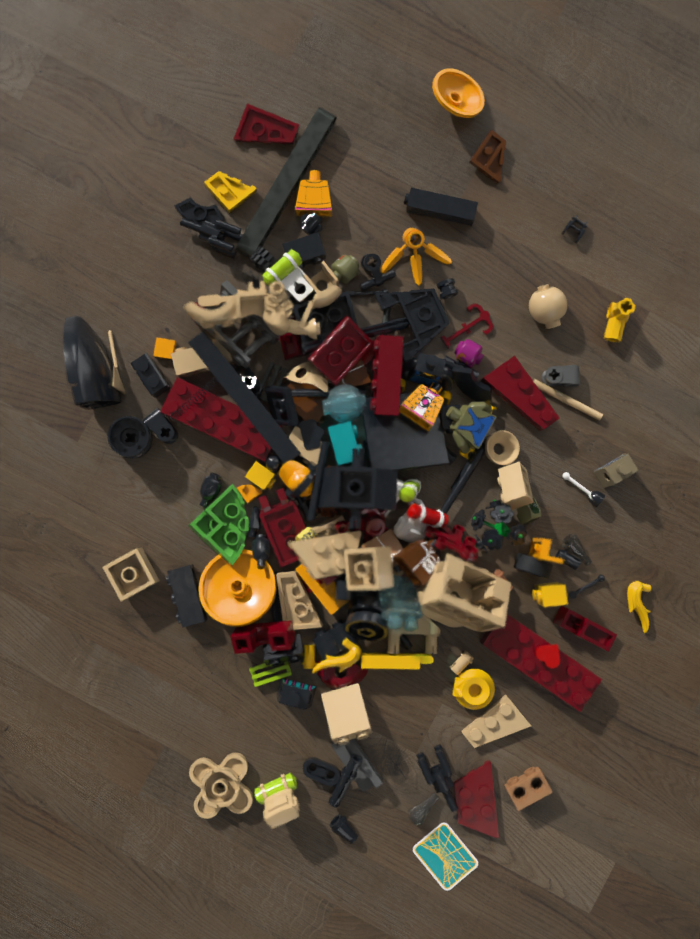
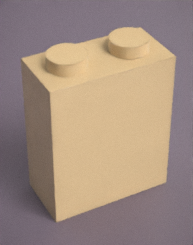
M359 683L321 694L334 744L344 745L349 743L351 739H365L369 734H372Z

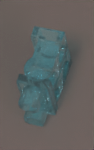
M393 575L394 587L379 589L381 609L383 611L381 613L382 619L388 620L389 629H399L402 627V622H404L405 631L412 632L418 629L417 619L423 617L417 595V588L420 586H414L408 577L403 578V576Z

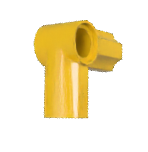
M624 298L618 303H610L607 311L608 322L604 333V339L607 341L621 342L625 323L628 321L630 314L635 310V304H633L632 299Z

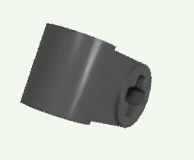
M552 366L543 372L541 376L542 382L548 386H579V366ZM551 373L552 376H555V379L549 377V374Z

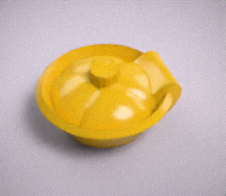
M468 669L458 677H455L452 695L456 697L463 707L478 710L486 707L492 701L495 686L492 678L485 671Z

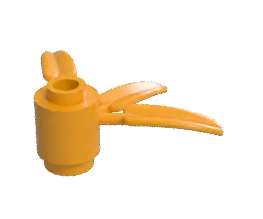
M408 228L403 233L404 245L400 249L395 248L381 268V273L388 272L404 255L403 250L407 246L413 249L414 255L410 257L411 268L415 283L419 286L422 283L421 256L417 255L418 248L424 247L426 254L444 264L450 265L452 261L433 244L429 243L426 245L424 243V234L420 230ZM415 235L414 240L410 241L411 236Z

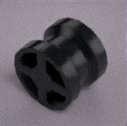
M454 278L446 279L436 284L437 289L441 292V300L459 294L458 289L454 286Z

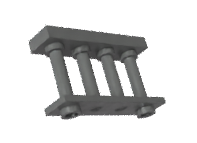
M228 280L221 284V296H232L238 293L237 289ZM223 303L215 307H206L205 310H216ZM257 315L246 316L245 318L248 322L230 338L221 331L224 328L222 324L206 329L233 356L234 361L245 369L250 365L251 359L249 356L266 341L275 345L280 338V335L273 333L265 324L263 318ZM252 328H256L261 333V336L242 352L235 343Z

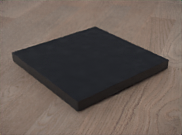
M412 393L400 394V406ZM374 397L360 399L371 468L399 471L448 465L449 461L440 413H438L430 431H427L400 412L398 416L375 415L373 410H370L371 398L374 399Z

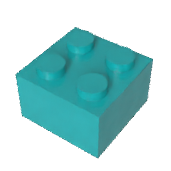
M351 421L328 427L338 467L352 464V448L358 449V456L359 448H362L361 444L356 443L355 438H358L356 425L352 426Z

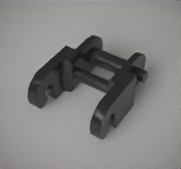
M578 215L571 218L573 221L570 220L561 233L564 235L568 228L578 231L579 236L575 241L576 244L586 231L584 227H588L586 225L588 221L582 222L577 218ZM573 223H578L582 226V228L578 229L573 225Z

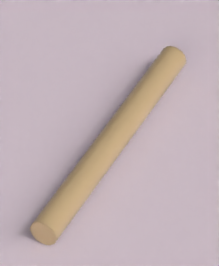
M536 379L534 380V383L542 392L599 421L601 420L602 413Z

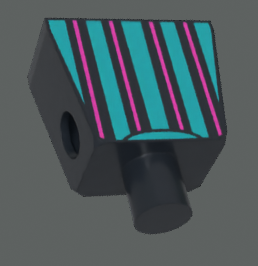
M281 678L276 697L280 704L307 710L312 706L317 686Z

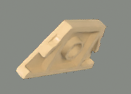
M361 531L294 541L288 544L299 556V561L307 568V572L312 579L346 574L344 550L358 548Z

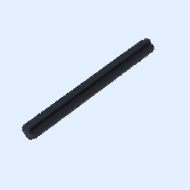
M404 317L360 329L371 338L406 329L409 323L407 318ZM327 337L303 342L301 344L302 353L315 352Z

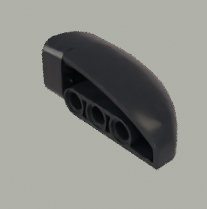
M72 316L65 318L63 347L67 380L71 385L78 384L71 387L74 404L85 410H92L121 403L119 391L112 387L113 364L102 341L82 317Z

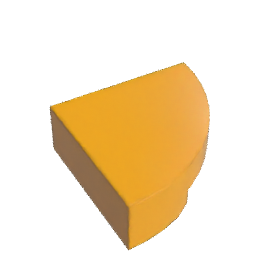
M241 485L236 488L247 504L263 493L260 488L254 485Z

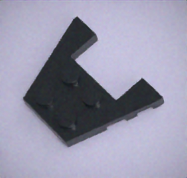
M434 288L375 294L381 311L400 304L415 339L403 344L402 358L404 362L416 355L450 323Z

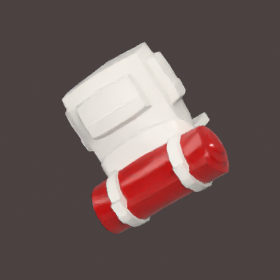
M415 498L413 501L408 502L409 509L398 519L393 531L398 538L412 543L417 540H423L426 537L424 535L426 526L444 528L448 524L449 517L440 510L425 507L422 500Z

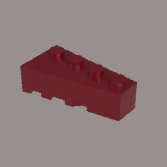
M379 335L375 338L373 346L375 359H373L372 365L374 379H372L371 390L374 391V399L371 398L370 410H373L375 415L398 416L403 336Z
M515 355L480 380L485 385L491 386L496 395L505 400L509 406L518 411L522 417L539 431L544 430L560 419Z

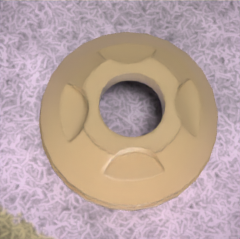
M500 430L494 432L485 443L486 455L494 464H511L519 455V442L509 431ZM495 444H500L503 448V452L500 455L494 452Z

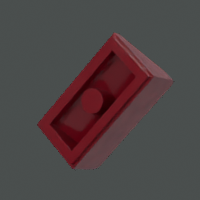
M287 332L284 335H280L279 339L285 360L307 355L302 353L300 334Z

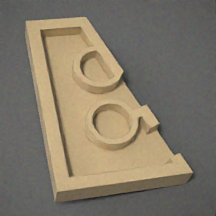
M297 571L277 573L283 621H292L294 630L322 627L323 623Z
M505 694L461 732L471 745L476 748L528 728L531 725Z

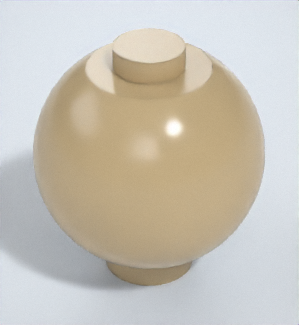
M549 284L537 287L538 291H535L529 300L531 316L537 322L545 324L546 329L560 326V318L567 311L565 294L556 287H549Z

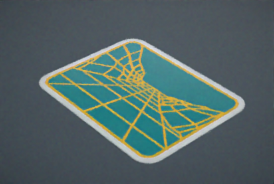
M444 822L439 824L413 847V853L446 891L451 890L478 866V861L451 827Z

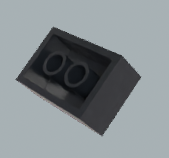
M349 291L341 293L338 299L328 306L312 308L307 322L315 318V322L319 323L320 335H317V339L329 336L346 316L350 317L358 326ZM309 301L293 305L296 321L302 320ZM300 335L302 343L315 340L308 335Z

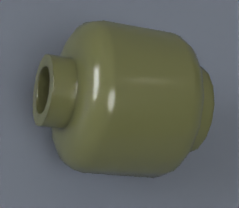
M342 255L331 265V270L339 282L347 284L358 275L359 263L351 255Z

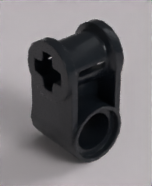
M238 365L235 368L237 374L256 397L260 396L263 387L254 376V373L249 367L245 369L243 366Z
M157 407L143 421L160 440L167 444H172L178 439V432ZM166 431H169L170 436L168 438L166 437Z

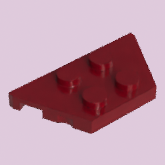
M487 760L479 768L471 770L465 777H461L453 782L455 802L458 810H456L458 824L499 838L491 761Z

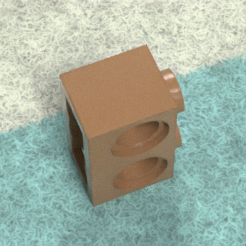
M530 767L524 771L523 775L519 777L514 776L504 784L518 811L553 793L539 767ZM534 779H540V783L537 786L531 785ZM517 788H523V792L520 795L514 794Z

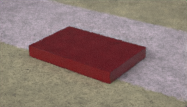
M346 316L307 360L334 386H337L374 342L350 317Z

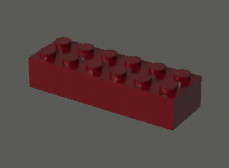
M178 377L176 378L160 411L161 413L169 417L171 415V418L266 462L273 449L239 406L203 390L206 393L205 395L199 390L201 388ZM196 392H197V395L201 398V400H200L196 395H194V397L198 400V402H197L193 397H191V396H193V394H196ZM188 399H192L195 402L194 404L191 400H189L192 406L188 402H186L187 406L184 405L185 401H188Z
M506 614L505 626L503 628L487 631L480 640L482 645L580 712L602 681L600 677L560 650L559 666L556 668L547 667L543 661L537 659L535 650L541 645H550V643L508 614Z

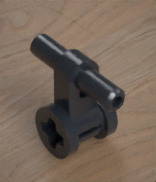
M366 254L361 258V267L365 271H369L372 279L360 284L362 291L373 286L383 285L385 281L396 277L394 270L382 275L380 274L381 259L377 254ZM370 259L374 260L372 266H368L367 264L370 261Z

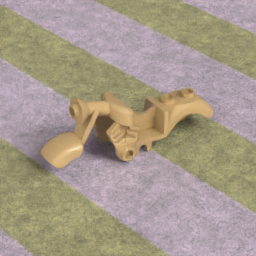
M260 281L261 287L259 289H254L253 283L250 282L248 284V291L237 290L238 293L232 296L220 297L218 294L200 296L198 298L199 306L190 302L184 306V310L205 329L221 324L223 327L233 326L234 323H241V319L246 316L257 315L262 317L269 329L277 335H284L289 332L308 335L317 340V335H320L319 323L315 322V318L307 322L312 308H321L332 304L341 295L342 290L338 286L333 285L325 291L316 293L313 301H309L301 321L288 319L293 314V305L285 292L284 284L279 281L272 282L270 285V295L266 293L263 281ZM225 303L224 306L216 310L203 309L204 307H215Z

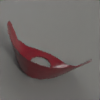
M356 664L346 669L347 674L344 678H337L334 671L336 667H328L317 671V675L322 682L333 690L357 684L368 673V669L361 668V666Z

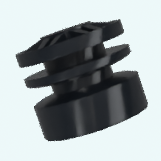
M124 416L115 420L109 427L107 435L108 443L112 450L129 459L141 458L146 455L151 449L153 442L152 432L149 427L140 419L132 416ZM129 435L135 436L134 439L136 441L134 443L128 442L130 440Z

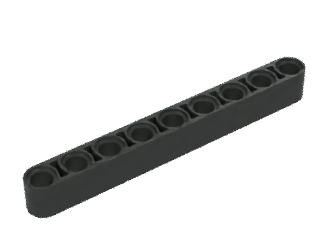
M321 107L317 109L236 247L237 252L250 258L260 246L264 245L331 132L337 116Z

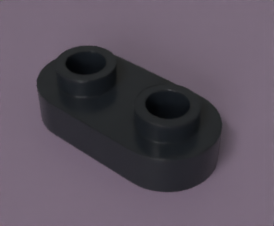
M310 757L303 764L305 776L322 784L334 786L340 779L339 768L326 761ZM315 764L316 769H310L309 765ZM329 771H332L334 773V776L329 777L327 773Z

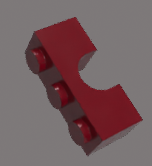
M292 621L238 626L230 636L235 654L253 653L256 647L263 644H270L272 651L290 650L296 639Z

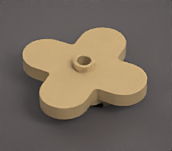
M231 753L224 758L220 765H217L208 758H199L193 762L189 770V776L192 782L201 788L194 801V809L197 815L209 819L214 817L222 807H226L237 814L249 810L253 802V794L247 786L241 783L248 770V761L242 754ZM218 783H223L225 786L220 787Z

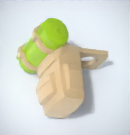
M291 772L286 775L282 774L281 777L266 784L262 783L260 787L255 788V799L261 805H265V810L263 811L264 819L271 828L299 817V802L293 792L297 789V779Z

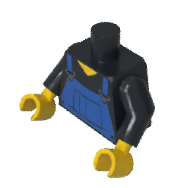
M419 353L416 358L406 360L401 370V393L405 391V380L429 387L433 382H436L444 390L440 396L448 400L447 405H449L452 397L449 391L452 390L454 376L449 367L446 366V360L435 355Z

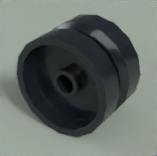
M373 596L353 598L348 605L345 631L353 638L362 641L372 642L385 639L388 635L390 605L386 601Z

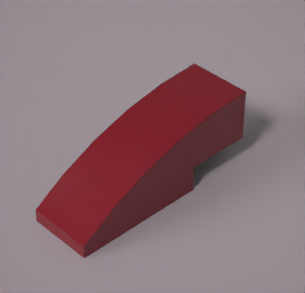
M562 605L553 620V623L608 652L617 637V634Z

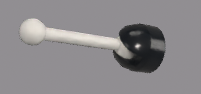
M565 472L563 474L564 480H569L588 494L589 502L594 507H598L605 498V495L599 491L590 492L571 478L569 473Z

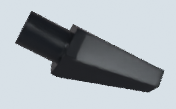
M256 506L253 507L248 526L250 527L248 536L253 538L256 537L257 529L259 530L261 527L259 508Z

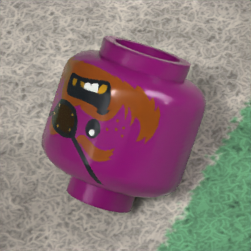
M466 339L464 342L460 341L454 352L456 360L468 367H473L475 364L479 365L484 357L482 346L470 339Z

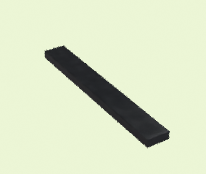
M202 331L188 343L282 462L285 464L287 461L293 460L300 455V451L206 333Z

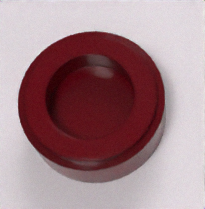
M372 516L365 523L367 533L374 537L383 534L386 528L383 519L379 516Z

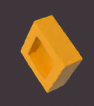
M156 337L153 356L172 360L171 353L175 352L176 341Z

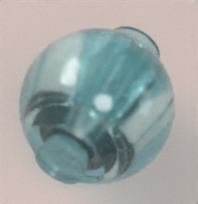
M348 384L334 387L328 393V398L322 400L324 415H330L335 421L340 423L355 421L360 417L364 406H366L365 395L361 394L356 387Z

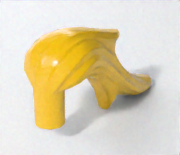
M635 581L627 589L629 612L636 611L640 618L643 632L647 633L649 629L648 613L651 611L647 610L643 605L641 593L642 591L649 593L651 585Z
M346 638L342 645L348 648L349 651L345 655L338 657L326 654L327 659L318 663L312 673L328 667H339V673L359 660L361 656L360 647Z

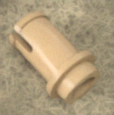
M466 650L461 652V656L450 666L451 670L458 676L469 663H473L474 657Z

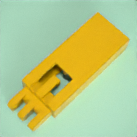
M361 652V668L420 669V664H432L434 661L432 655L426 653Z

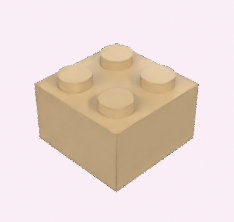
M390 546L344 550L347 590H378L394 587Z
M142 547L136 548L103 566L120 601H124L160 581Z

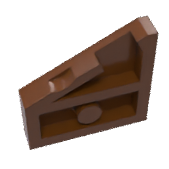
M491 129L469 161L471 165L497 184L501 181L502 177L501 168L504 163L503 154L506 148V140Z

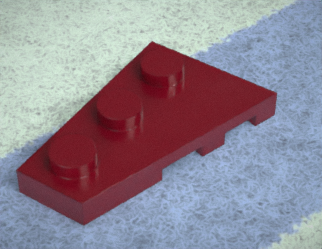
M247 103L233 140L294 144L300 125Z

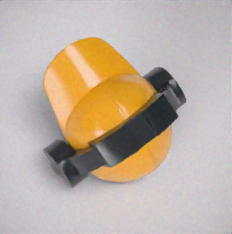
M290 460L280 468L279 476L288 486L285 494L295 501L299 496L308 497L312 495L317 464L311 461L307 468L294 460Z

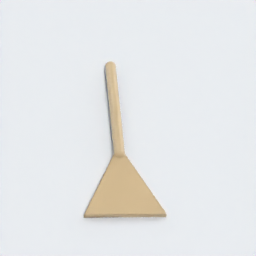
M109 330L108 335L114 364L112 387L126 394L117 369L118 364L112 331Z

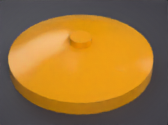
M243 549L233 565H230L218 555L208 563L201 575L199 582L200 601L205 611L219 623L227 626H245L259 620L270 609L276 595V577L267 561H265V569L257 568V561L250 550Z

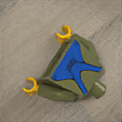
M471 402L469 405H462L460 410L453 406L448 409L446 416L453 420L450 430L453 431L452 436L460 449L459 454L469 459L468 453L474 452L471 448H480L496 419V416L492 415V411L496 410V407L490 406L485 402Z

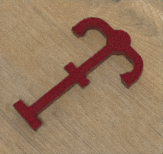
M471 304L467 307L468 311L471 312L473 308H477L480 312V317L468 325L464 322L462 329L448 338L443 335L441 339L449 348L451 340L465 331L469 334L471 332L469 328L481 320L486 321L489 325V328L483 331L486 336L493 329V323L489 319L490 313L484 311L479 304Z

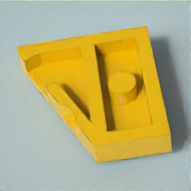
M220 171L204 182V186L229 213L257 192L255 186H247L241 183V180L230 178L227 174Z

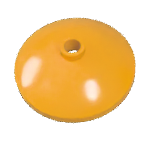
M444 69L437 73L432 83L433 92L438 103L447 112L462 118H471L481 112L485 102L484 95L474 79L456 69Z

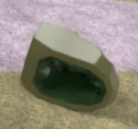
M534 497V503L516 509L518 512L517 518L523 525L541 518V510Z

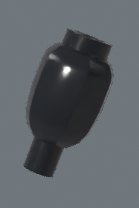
M211 472L210 476L204 478L200 488L202 500L199 505L207 507L209 501L217 497L222 487L220 475Z
M265 534L256 535L252 541V554L257 561L258 569H265V561L270 557V541Z

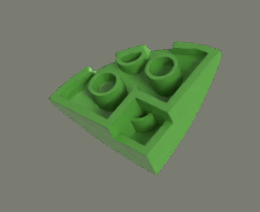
M233 484L188 525L197 536L230 565H233L245 547L246 534L249 531V518L246 516L245 502Z

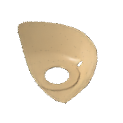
M304 362L296 366L283 377V382L289 379L297 383L315 385L323 392L328 391L327 378L310 362ZM304 369L307 370L305 376L301 378L296 377V373Z

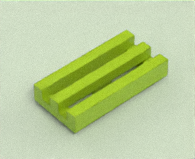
M288 661L284 662L285 665L256 674V670L268 667L265 663L250 667L249 670L252 674L254 686L257 687L292 675ZM284 669L287 670V672L269 678H265L259 681L257 679L259 677L266 676Z

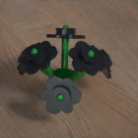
M494 499L493 502H489V507H485V509H495L491 512V517L496 521L495 525L484 521L486 515L483 509L473 515L471 526L474 531L481 529L483 525L493 528L490 531L484 532L482 541L475 534L477 541L475 547L479 551L484 550L487 553L488 551L485 546H488L489 550L501 549L503 537H508V540L512 541L511 544L513 546L524 544L525 537L527 536L524 525L518 524L517 526H512L511 531L506 524L511 522L514 512L511 511L509 505L501 503V500L496 501Z

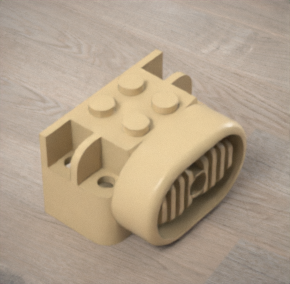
M448 554L446 561L438 562L435 565L434 572L427 583L423 586H416L415 601L419 610L432 620L453 628L464 626L474 631L487 632L505 626L511 583L489 573L487 569L478 568L471 562L463 561Z

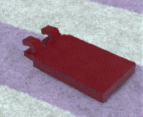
M284 487L276 491L280 503L271 506L267 495L258 498L262 506L259 516L280 568L299 560V556L293 548L289 547L288 543L296 541L295 537L306 529L296 502L291 498L288 499Z

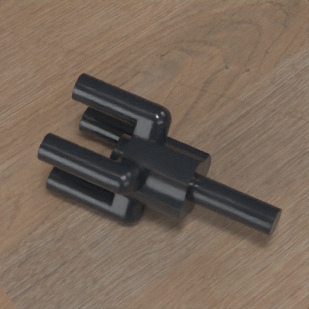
M184 218L181 219L180 225L199 232V239L208 242L211 245V250L230 258H235L237 252L233 251L234 245L226 243L224 240L225 236L239 241L243 235L241 234V228L222 220H216L215 224L205 221L200 225Z
M438 744L434 749L440 764L430 768L423 752L416 755L418 758L417 762L427 784L433 785L436 793H443L451 812H455L458 810V807L450 791V788L454 786L451 779V766L441 744Z

